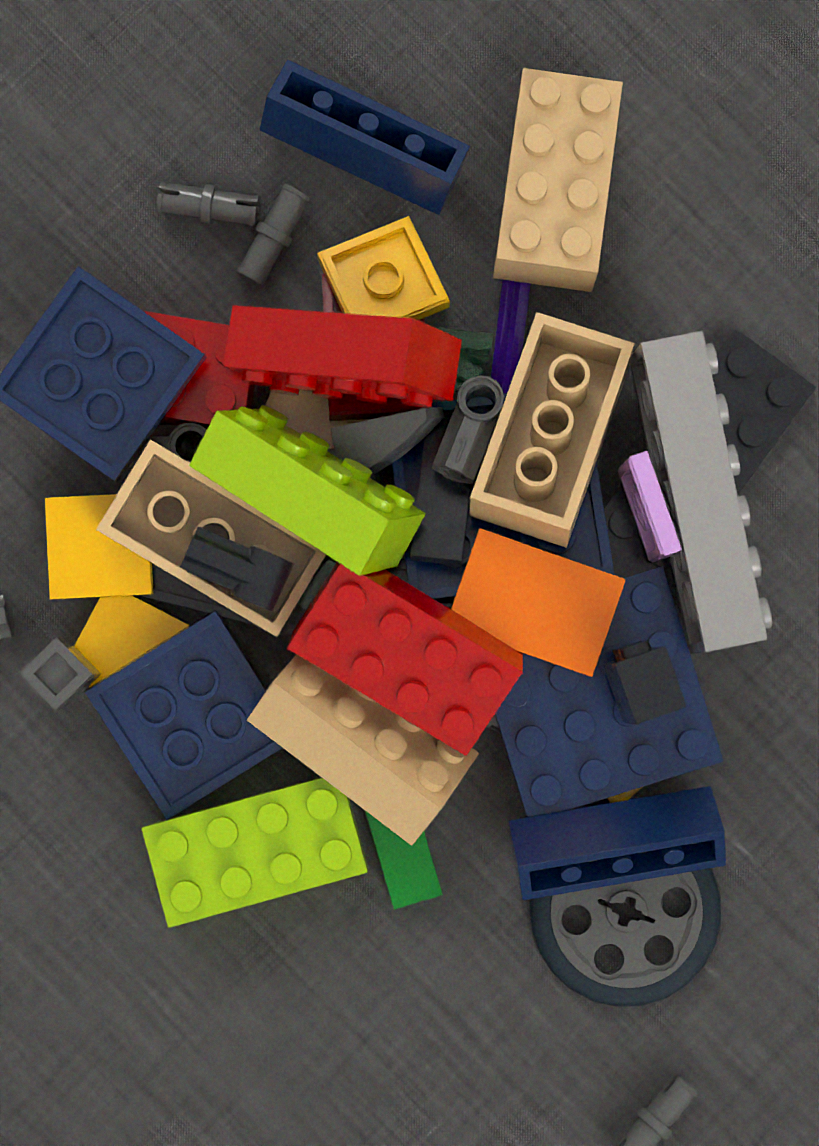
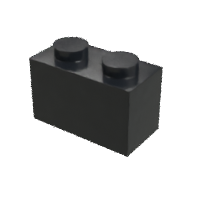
M649 640L638 641L613 650L615 660L603 664L623 723L637 725L687 707L666 646L651 647Z

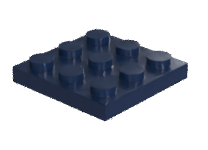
M77 266L1 372L0 401L118 483L202 365L206 355L84 269Z
M216 609L85 691L166 820L283 748L247 721L267 690Z

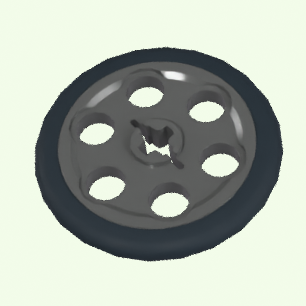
M711 868L530 900L531 928L540 954L552 973L572 991L591 1001L616 1007L644 1006L666 999L688 985L705 966L715 947L721 922L720 893ZM673 887L684 889L689 897L687 910L679 916L666 914L661 906L663 894ZM627 896L633 897V906L642 915L653 918V921L649 922L637 917V919L628 918L625 925L619 924V915L611 907L598 903V900L602 899L614 904L615 902L624 903ZM581 905L589 911L590 923L583 932L570 933L564 929L562 915L569 906ZM656 935L667 937L672 944L671 956L667 961L660 964L649 962L644 954L645 943L649 938ZM605 944L616 945L620 948L623 955L620 967L609 973L599 970L594 962L597 949Z

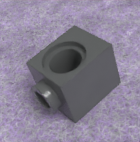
M56 637L19 673L55 711L65 710L101 675L67 638Z

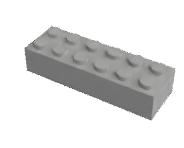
M703 331L642 342L632 354L630 368L648 454L682 549L670 556L690 654L768 640L766 629L772 628L771 611L765 597L759 598L755 578L761 577V564L755 546L748 547L744 527L750 526V512L745 496H737L733 476L740 473L739 459L735 446L733 444H726L723 425L729 423V413L724 395L722 393L716 394L712 374L718 373V360L713 343L705 344Z

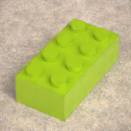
M262 405L260 409H249L241 406L238 410L216 411L189 464L190 467L359 576L398 566L426 515L425 512L412 505L415 500L413 496L396 486L388 484L385 488L370 478L372 471L365 465L350 458H344L343 461L328 452L330 445L325 440L304 431L302 434L296 432L286 425L289 419L271 407Z
M322 777L142 827L168 928L368 873V864L350 798Z

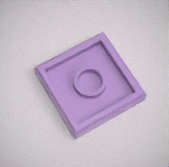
M644 451L630 456L619 467L618 474L648 560L653 563L668 558L682 549L648 452Z

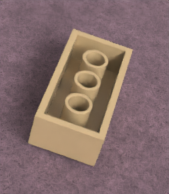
M523 68L493 278L592 292L599 269L623 82Z
M536 312L470 496L469 516L567 548L631 363L635 343Z
M150 440L96 530L277 637L326 554L190 467L189 462ZM198 526L247 548H250V545L258 547L294 564L273 612L230 594L231 590L214 582L211 583L180 568Z
M297 654L272 682L247 719L248 722L411 846L440 812L479 755L473 748L467 756L463 755Z

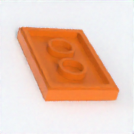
M479 528L451 610L516 651L592 677L626 579Z

